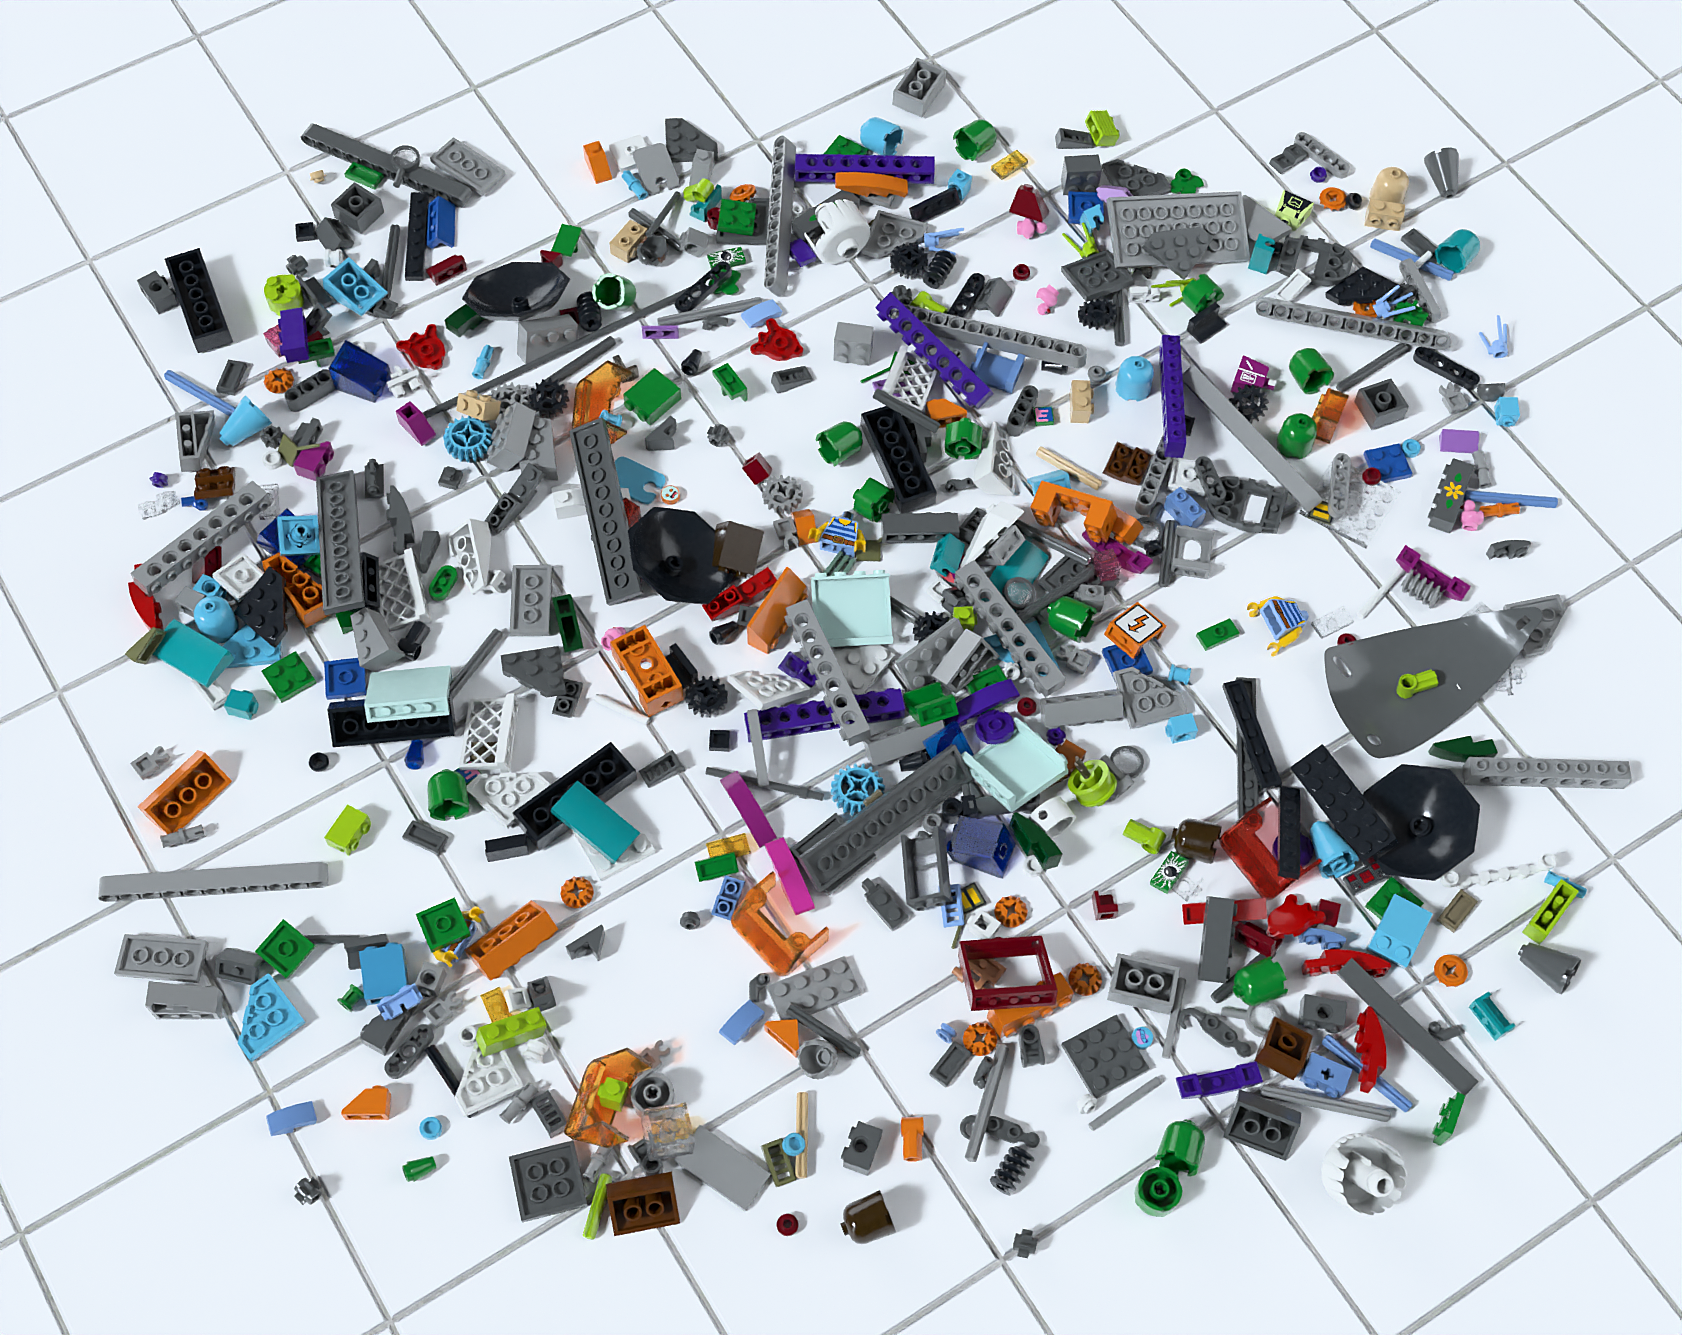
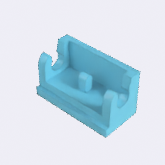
M1100 204L1083 211L1079 220L1081 225L1083 222L1085 223L1090 237L1094 228L1097 231L1100 229L1097 218L1099 217L1102 223L1104 221Z

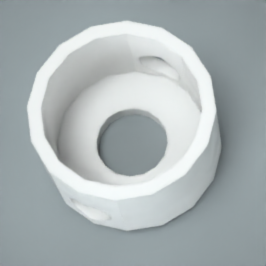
M1057 796L1036 808L1029 816V820L1039 826L1052 839L1066 830L1073 823L1076 816L1064 800Z

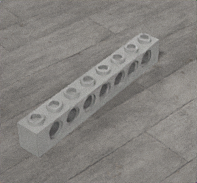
M252 480L132 571L130 574L134 583L149 597L161 591L166 584L174 581L179 574L191 568L196 561L205 557L216 546L221 545L226 538L235 534L246 523L251 522L260 512L265 511L271 505L268 493Z
M973 560L955 571L954 583L957 588L964 591L965 597L971 605L974 604L980 618L987 621L990 631L993 634H997L1003 648H1007L1011 653L1013 661L1016 664L1019 663L1023 668L1022 671L1026 678H1030L1034 682L1036 691L1039 694L1042 693L1046 698L1065 686L1066 677L976 561ZM975 583V584H977L978 586H977V587H971L970 584ZM988 598L990 601L983 602L981 599ZM995 612H997V613H1000L1001 616L996 617V616H993L992 614L995 613ZM1010 627L1012 631L1008 632L1005 631L1003 628ZM1022 642L1024 645L1017 646L1015 645V643ZM1027 657H1033V658H1035L1036 660H1035V661H1028L1026 658H1027ZM1045 672L1047 676L1043 677L1040 676L1038 673Z
M806 599L786 607L787 615L784 616L788 627L792 626L794 630L792 635L795 642H800L801 648L799 649L803 659L807 658L809 664H807L811 675L815 674L817 678L815 683L819 692L823 691L825 695L823 700L826 707H831L833 711L831 717L834 724H839L841 728L839 730L841 739L847 741L850 747L871 738L869 725L808 600ZM801 623H807L805 626H799ZM808 639H815L813 642H807ZM816 655H822L821 658H814ZM824 671H830L827 675L822 674ZM832 687L838 688L836 691H831L830 689ZM841 703L846 704L843 708L838 707ZM848 720H853V721H855V722L852 723V724H846V723H845V722L848 721Z
M1468 757L1462 767L1464 785L1624 789L1632 780L1629 761Z

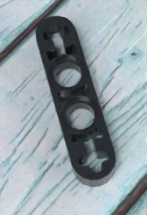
M719 262L678 297L674 303L677 312L692 311L732 276V269L729 263ZM709 279L715 280L712 285H706V282ZM695 291H701L698 297H693L692 295Z
M973 273L969 277L947 314L954 316L956 314L958 317L963 318L967 316L985 285V277L981 273ZM966 292H971L974 294V296L967 297L964 294ZM964 305L966 308L959 310L956 306Z
M1421 346L1416 348L1413 354L1415 363L1467 390H1474L1479 384L1480 377L1477 373L1429 348ZM1439 361L1443 366L1438 367L1434 365V362ZM1450 370L1458 371L1459 375L1451 374Z

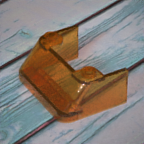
M607 360L581 379L575 388L572 429L599 419L603 410H607L610 413L611 401L621 393V382L628 378L632 372ZM606 421L610 444H614L627 434V430Z
M772 871L747 892L731 916V926L776 975L785 977L829 941V928L826 926L812 939L803 932H795L786 938L760 911L767 902L766 894L776 886V873Z
M628 1047L593 1059L584 1071L564 1129V1134L572 1140L604 1148L628 1142L629 1137L612 1126L616 1110L601 1106L600 1098L597 1095L601 1083H605L607 1077L628 1083V1089H630L638 1073L652 1068L653 1064Z

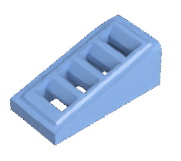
M960 884L950 885L951 892H956V896L951 897L953 900H957V904L941 906L944 928L965 925ZM958 908V912L947 913V909ZM959 916V920L948 921V917Z

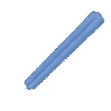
M1376 238L1370 244V248L1400 261L1411 258L1415 263L1420 258ZM1426 261L1419 268L1447 281H1450L1454 275V271L1431 261Z
M167 370L164 373L165 380L229 417L236 409V407L172 370Z
M1466 490L1464 495V501L1472 500L1473 502H1501L1502 504L1518 502L1521 506L1556 508L1558 505L1557 497Z
M1326 1035L1321 1043L1359 1074L1363 1067L1360 1059L1332 1035ZM1381 1076L1376 1079L1374 1088L1403 1112H1407L1412 1107L1413 1103Z

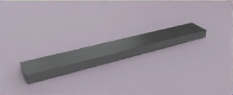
M1236 677L1235 680H1243L1257 716L1256 678ZM1236 725L1238 824L1258 825V780Z
M1352 958L1336 973L1456 1092L1467 1095L1479 1082Z

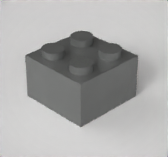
M1099 154L1064 156L1060 179L1063 196L1068 195V191L1097 192L1096 189L1099 187L1102 172Z
M355 182L331 203L334 218L359 234H362L384 213L381 198Z
M1392 378L1360 388L1354 400L1371 430L1404 419L1409 408Z

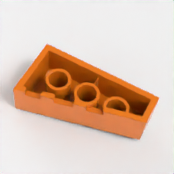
M280 553L262 561L264 572L270 566L286 579V587H284L285 597L295 609V615L305 628L330 616L325 615L323 611L321 584L313 581L311 576L300 571L298 566L285 556H280Z
M1061 972L1054 974L1058 989L1056 1005L988 1010L987 1019L999 1039L1004 1036L1009 1038L1016 1034L1017 1029L1024 1025H1033L1037 1018L1041 1016L1046 1018L1057 1007L1064 1008L1071 1003L1074 992ZM1039 981L1036 985H1043V981Z

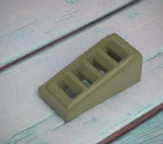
M153 627L125 655L133 662L147 664L167 632Z
M782 1138L760 1146L776 1188L797 1180L789 1156L782 1148ZM779 1146L780 1151L769 1154L768 1150ZM782 1155L783 1159L772 1163L771 1158ZM785 1163V1168L775 1171V1166ZM789 1172L790 1176L778 1180L777 1175Z

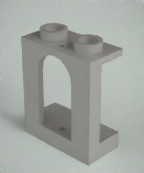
M1011 525L1003 535H998L999 537L975 559L978 565H1004L1026 540L1016 525ZM988 552L990 553V555H991L992 557H986V555L988 554Z
M1177 525L1170 574L1208 579L1211 571L1210 558L1215 531ZM1193 540L1199 543L1201 547L1200 562L1181 559L1182 546L1186 541Z

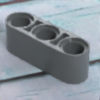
M323 369L289 388L284 394L289 409L293 412H299L332 393L336 389L334 376L330 370Z
M1027 385L1022 389L1008 416L1006 427L1008 435L1018 437L1022 434L1037 403L1038 389L1035 386Z

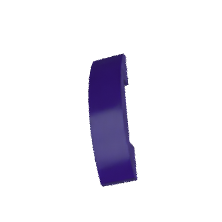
M1011 679L997 682L957 702L958 715L943 720L946 726L955 721L957 727L960 728L968 724L967 720L1000 703L1004 705L1020 697V694Z
M1257 1061L1236 1065L1235 1068L1201 1075L1195 1073L1175 1078L1181 1099L1221 1095L1252 1087L1263 1082Z

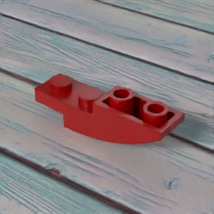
M142 563L135 564L134 570L138 568L140 565H142ZM128 582L132 603L148 630L153 627L163 630L162 619H159V613H162L160 602H156L153 595L151 597L146 595L134 582Z
M766 567L739 586L735 587V585H732L720 593L708 605L703 604L702 607L712 622L739 612L740 605L751 606L763 599V594L772 589L777 579L769 567Z
M1266 898L1234 900V904H1237V914L1233 916L1232 922L1268 919ZM1206 902L1182 904L1184 925L1203 924Z
M1330 949L1324 950L1319 959L1305 960L1301 969L1303 975L1319 976L1325 972L1336 974L1352 958L1370 976L1373 975L1374 978H1379L1387 974L1391 968V963L1359 951Z
M1370 1006L1358 1015L1357 1025H1359V1030L1354 1039V1042L1357 1043L1356 1052L1362 1054L1360 1063L1363 1064V1067L1358 1077V1082H1361L1360 1091L1367 1094L1375 1086L1376 1079L1384 1072L1387 1064L1386 1044L1382 1027L1377 1015Z

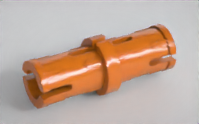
M1500 502L1495 505L1480 506L1479 511L1483 512L1484 517L1497 516L1501 518L1503 515L1519 514L1520 506L1518 502L1502 504Z

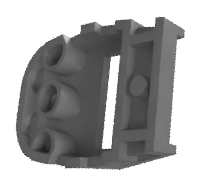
M1290 234L1285 237L1276 272L1290 277L1297 270L1295 267L1300 249L1319 254L1313 275L1308 274V277L1311 279L1309 285L1334 286L1343 282L1348 277L1353 263V256L1346 247L1337 243L1329 244L1325 242L1326 239L1319 237L1318 240L1308 239V236L1301 235L1300 239L1289 237Z
M1235 476L1220 477L1226 491V497L1221 505H1213L1207 499L1211 515L1219 522L1245 532L1277 534L1289 492L1285 491L1282 494L1274 491V486L1256 483L1257 480L1251 478L1247 481L1239 480V477ZM1214 489V496L1220 498V496H1218L1215 492L1216 489ZM1248 494L1267 498L1260 523L1248 524L1240 520Z

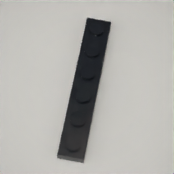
M411 192L405 263L406 281H424L429 204L428 192Z
M1239 679L1223 683V691L1261 790L1266 791L1281 787V778L1243 680Z
M1281 786L1278 791V876L1299 880L1300 789Z

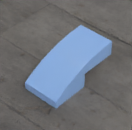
M772 299L741 313V318L749 328L764 325L766 320L770 318L780 317L783 311Z

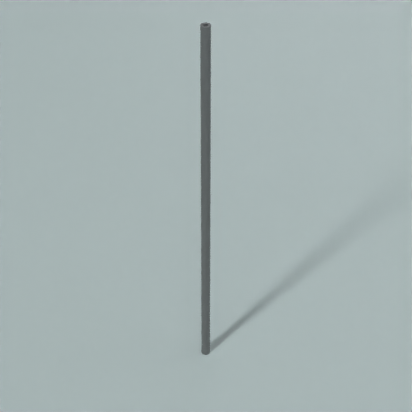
M690 287L471 390H475L480 394L675 302ZM458 396L424 411L425 418L427 419L457 405Z

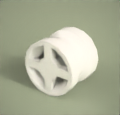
M326 249L324 254L325 266H339L343 262L342 250L332 251L331 249Z
M529 1039L527 1042L528 1048L523 1052L522 1057L529 1062L542 1064V1056L547 1052L548 1046L539 1041Z

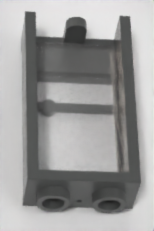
M938 825L934 826L933 834H928L926 831H918V838L910 839L905 834L901 835L906 904L916 911H924L927 907L944 906L947 902L953 901L946 847L947 834Z

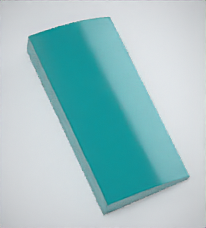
M1025 540L1004 565L996 566L989 579L1001 595L1004 585L1015 577L1025 578L1033 585L1049 556L1036 545ZM1011 583L1007 588L1009 598L1018 605H1021L1029 592L1028 588L1021 583ZM988 598L981 599L984 602L990 601Z
M173 619L164 629L167 634L153 653V656L207 688L234 660L229 650L176 619Z
M578 780L551 809L552 814L612 864L616 863L640 835L638 830Z

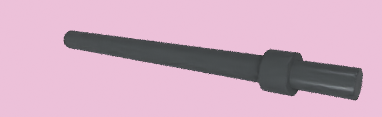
M707 767L705 772L706 775L724 778L733 773ZM740 774L746 784L759 787L757 778ZM769 781V785L760 786L798 795V798L802 799L811 798L823 801L824 793L809 790L808 787L804 786L799 788Z

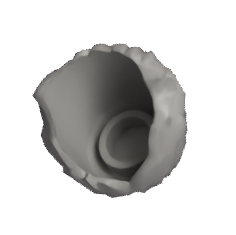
M815 1038L804 1041L799 1047L798 1065L807 1077L817 1080L823 1079L836 1067L838 1062L837 1051L829 1042Z

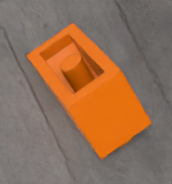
M600 141L583 145L584 159L595 183L599 184L612 180L608 161Z
M944 398L932 399L926 402L925 414L939 422V428H944L947 424L960 421L961 418H967L966 409Z
M1115 507L1117 519L1111 531L1114 534L1113 538L1121 544L1125 542L1131 546L1144 527L1136 518Z
M381 1085L365 1088L342 1109L341 1115L345 1120H389L391 1093L388 1088Z

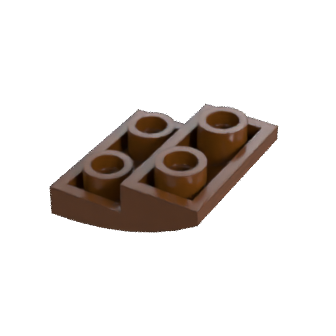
M1117 441L1102 473L1116 480L1139 486L1153 455L1138 447L1133 450Z
M221 466L218 469L210 470L209 468H203L197 471L194 478L196 484L194 490L195 500L234 495L235 467Z

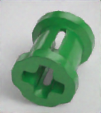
M353 984L349 986L350 989L342 998L337 999V1002L349 1012L353 1011V1007L361 998L364 999V993Z

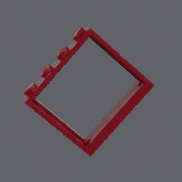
M1042 935L959 941L958 959L971 1011L1056 1005L1058 989ZM1036 956L1043 985L975 990L968 960Z

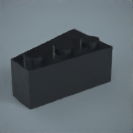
M362 552L365 607L376 611L380 608L379 557ZM364 607L357 608V609H352V610H348V611L353 612V613H356L357 611L363 609Z

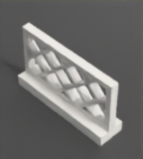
M902 344L882 391L921 412L938 370L935 369L933 372L927 373L924 368L932 370L926 364L928 361L907 352L908 346ZM908 360L913 361L915 364H914V365H910V363L908 362ZM919 369L922 374H916L914 370ZM903 371H909L911 375L906 376ZM925 378L927 383L923 384L920 379ZM910 380H915L917 385H912ZM898 382H904L906 386L901 387ZM920 389L923 394L918 395L915 390ZM910 391L913 396H907L905 392ZM899 393L902 398L896 397L892 394ZM915 400H916V402L918 403L919 407L916 406V405H914V404H912L911 401H915Z
M412 548L404 550L405 554L379 562V569L383 567L387 569L382 577L379 576L380 588L384 582L391 585L386 593L380 591L379 612L386 623L391 615L398 618L394 624L388 625L391 631L412 625L415 621H423L425 624L432 622L418 557ZM404 561L405 565L401 571L394 568L397 563ZM392 571L398 574L393 582L387 580ZM402 577L408 578V582L404 587L398 585ZM395 587L402 590L397 598L390 596ZM406 593L412 596L408 604L401 601ZM387 599L394 601L389 610L384 608ZM398 604L405 606L400 615L394 612ZM411 609L415 611L416 617L407 619L405 615Z
M514 693L506 694V697L469 699L459 762L460 770L500 769L501 773L509 772L519 703ZM497 704H503V708L497 713L492 710ZM474 705H483L485 707L477 714L474 712ZM490 711L493 716L486 722L480 718ZM498 719L501 722L500 726L493 730L489 725ZM479 720L482 725L474 731L471 725ZM487 728L491 733L482 739L478 734ZM495 736L498 742L490 747L487 742ZM476 737L480 742L471 748L468 743ZM484 745L488 750L479 756L475 751ZM472 754L477 758L472 763H465L466 759ZM493 754L495 756V763H486L484 759Z

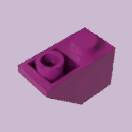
M411 401L395 411L399 424L421 446L437 436L423 413Z
M325 441L320 443V447L301 450L293 464L296 474L316 481V477L323 476L328 462L334 457L331 442Z

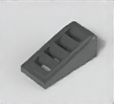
M1059 128L1055 135L1056 148L1093 147L1092 136L1089 132Z
M806 366L773 372L771 384L778 394L809 383L813 378Z
M975 507L959 527L958 539L970 545L981 522V519L975 516L983 518L987 512Z
M424 530L419 561L422 573H427L440 544L441 538L438 531Z
M671 750L639 770V773L647 787L650 788L680 773L685 767L677 754ZM671 760H673V762H674V764H675V766H673V767L671 766V764H670V762H669V761H671ZM663 764H666L668 768L667 771H665L662 767ZM657 767H658L659 771L661 772V774H660L659 776H658V774H657L656 771H655V768H657ZM651 771L652 775L654 776V779L652 780L647 774V772Z
M549 1090L529 1101L550 1138L570 1127ZM546 1098H548L549 1100L540 1107L536 1105L537 1103L541 1102ZM550 1105L553 1106V1108L546 1111L545 1113H541L543 1109L549 1107ZM554 1112L557 1113L555 1116L551 1117L550 1119H548V1120L545 1119V1117L549 1116L550 1114H552V1113H554ZM560 1118V1122L551 1127L549 1126L550 1123Z

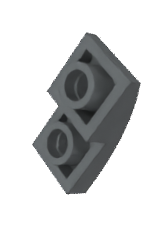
M1527 540L1496 542L1490 545L1486 555L1489 560L1495 557L1501 558L1507 555L1509 560L1515 557L1521 558L1528 553L1531 542Z
M564 679L566 695L556 697L552 714L572 718L584 685L582 682Z

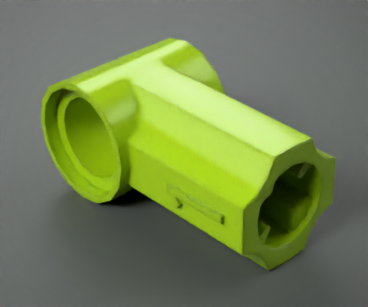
M702 178L699 183L688 186L683 190V198L687 202L697 200L705 202L714 190V185L708 179Z
M920 291L910 303V306L945 314L948 312L946 307L933 301L931 295L925 291Z
M1432 669L1414 675L1404 674L1399 679L1396 689L1397 694L1401 698L1407 699L1412 697L1414 693L1437 687V675Z
M1133 819L1129 820L1122 834L1141 844V847L1151 854L1159 852L1167 837L1162 830L1156 827L1148 828Z

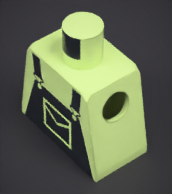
M1283 190L1275 216L1290 226L1293 231H1296L1310 216L1314 203Z

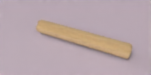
M1040 446L1036 451V456L1058 469H1062L1095 490L1101 487L1102 481L1043 446Z
M798 1092L796 1133L804 1138L805 1149L796 1156L795 1176L798 1179L807 1178L808 1093Z

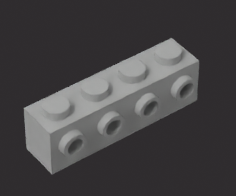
M1118 689L1040 699L1041 720L1044 726L1050 729L1058 728L1060 725L1077 726L1079 723L1084 722L1095 724L1100 720L1116 721L1118 718H1124L1123 697Z
M943 720L922 727L916 721H912L871 735V738L863 741L868 761L873 766H883L888 761L900 760L905 755L924 751L926 748L922 741L945 728Z

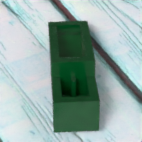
M465 304L450 314L444 321L446 329L460 338L469 329L474 330L486 318L479 316Z
M567 594L553 597L552 601L564 652L568 653L584 649L572 595Z
M1470 735L1435 742L1430 747L1428 753L1440 759L1465 763L1468 757L1495 758L1498 751L1493 739L1473 742Z
M1018 812L1013 813L1009 827L1026 856L1035 855L1043 870L1058 867L1063 853L1056 843L1031 820Z

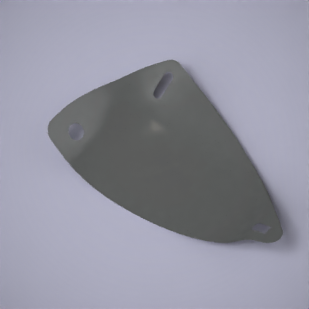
M1536 607L1499 610L1406 628L1329 647L1324 653V664L1332 702L1347 729L1369 755L1381 759L1405 753L1443 731L1490 690L1517 658L1529 636L1541 622L1542 612ZM1526 615L1531 621L1522 629H1517L1516 623ZM1335 656L1339 657L1351 672L1350 677H1346L1333 660ZM1430 669L1435 671L1438 680L1437 687L1414 693L1412 697L1407 699L1401 698L1397 694V685L1402 675H1414ZM1370 734L1375 735L1381 743L1379 745L1372 744L1367 736Z

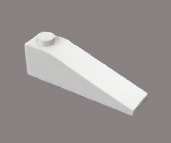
M996 421L991 425L974 468L973 483L984 493L1012 496L1015 491V477L1010 472V468L1013 465L1007 454L1010 451L1008 435Z
M569 483L551 487L557 520L587 515L581 484ZM621 488L624 506H632L629 489Z
M1003 501L997 505L991 504L985 510L987 514L982 518L959 569L980 556L986 550V547L991 545L999 537L998 535L1008 529L1024 511Z
M469 518L446 535L449 552L452 557L456 558L458 569L464 573L463 579L471 594L475 595L487 586L491 536L488 522Z

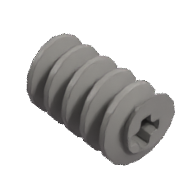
M1411 569L1401 586L1403 585L1402 592L1404 593L1409 590L1408 595L1410 597L1416 593L1415 600L1418 601L1423 598L1422 604L1425 605L1429 602V608H1433L1443 592H1439L1441 586L1438 585L1436 588H1433V581L1427 585V578L1419 580L1420 573L1413 576L1414 570Z

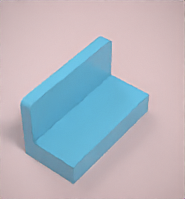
M1062 469L1027 478V483L1032 485L1034 497L1041 480L1071 489L1069 474Z

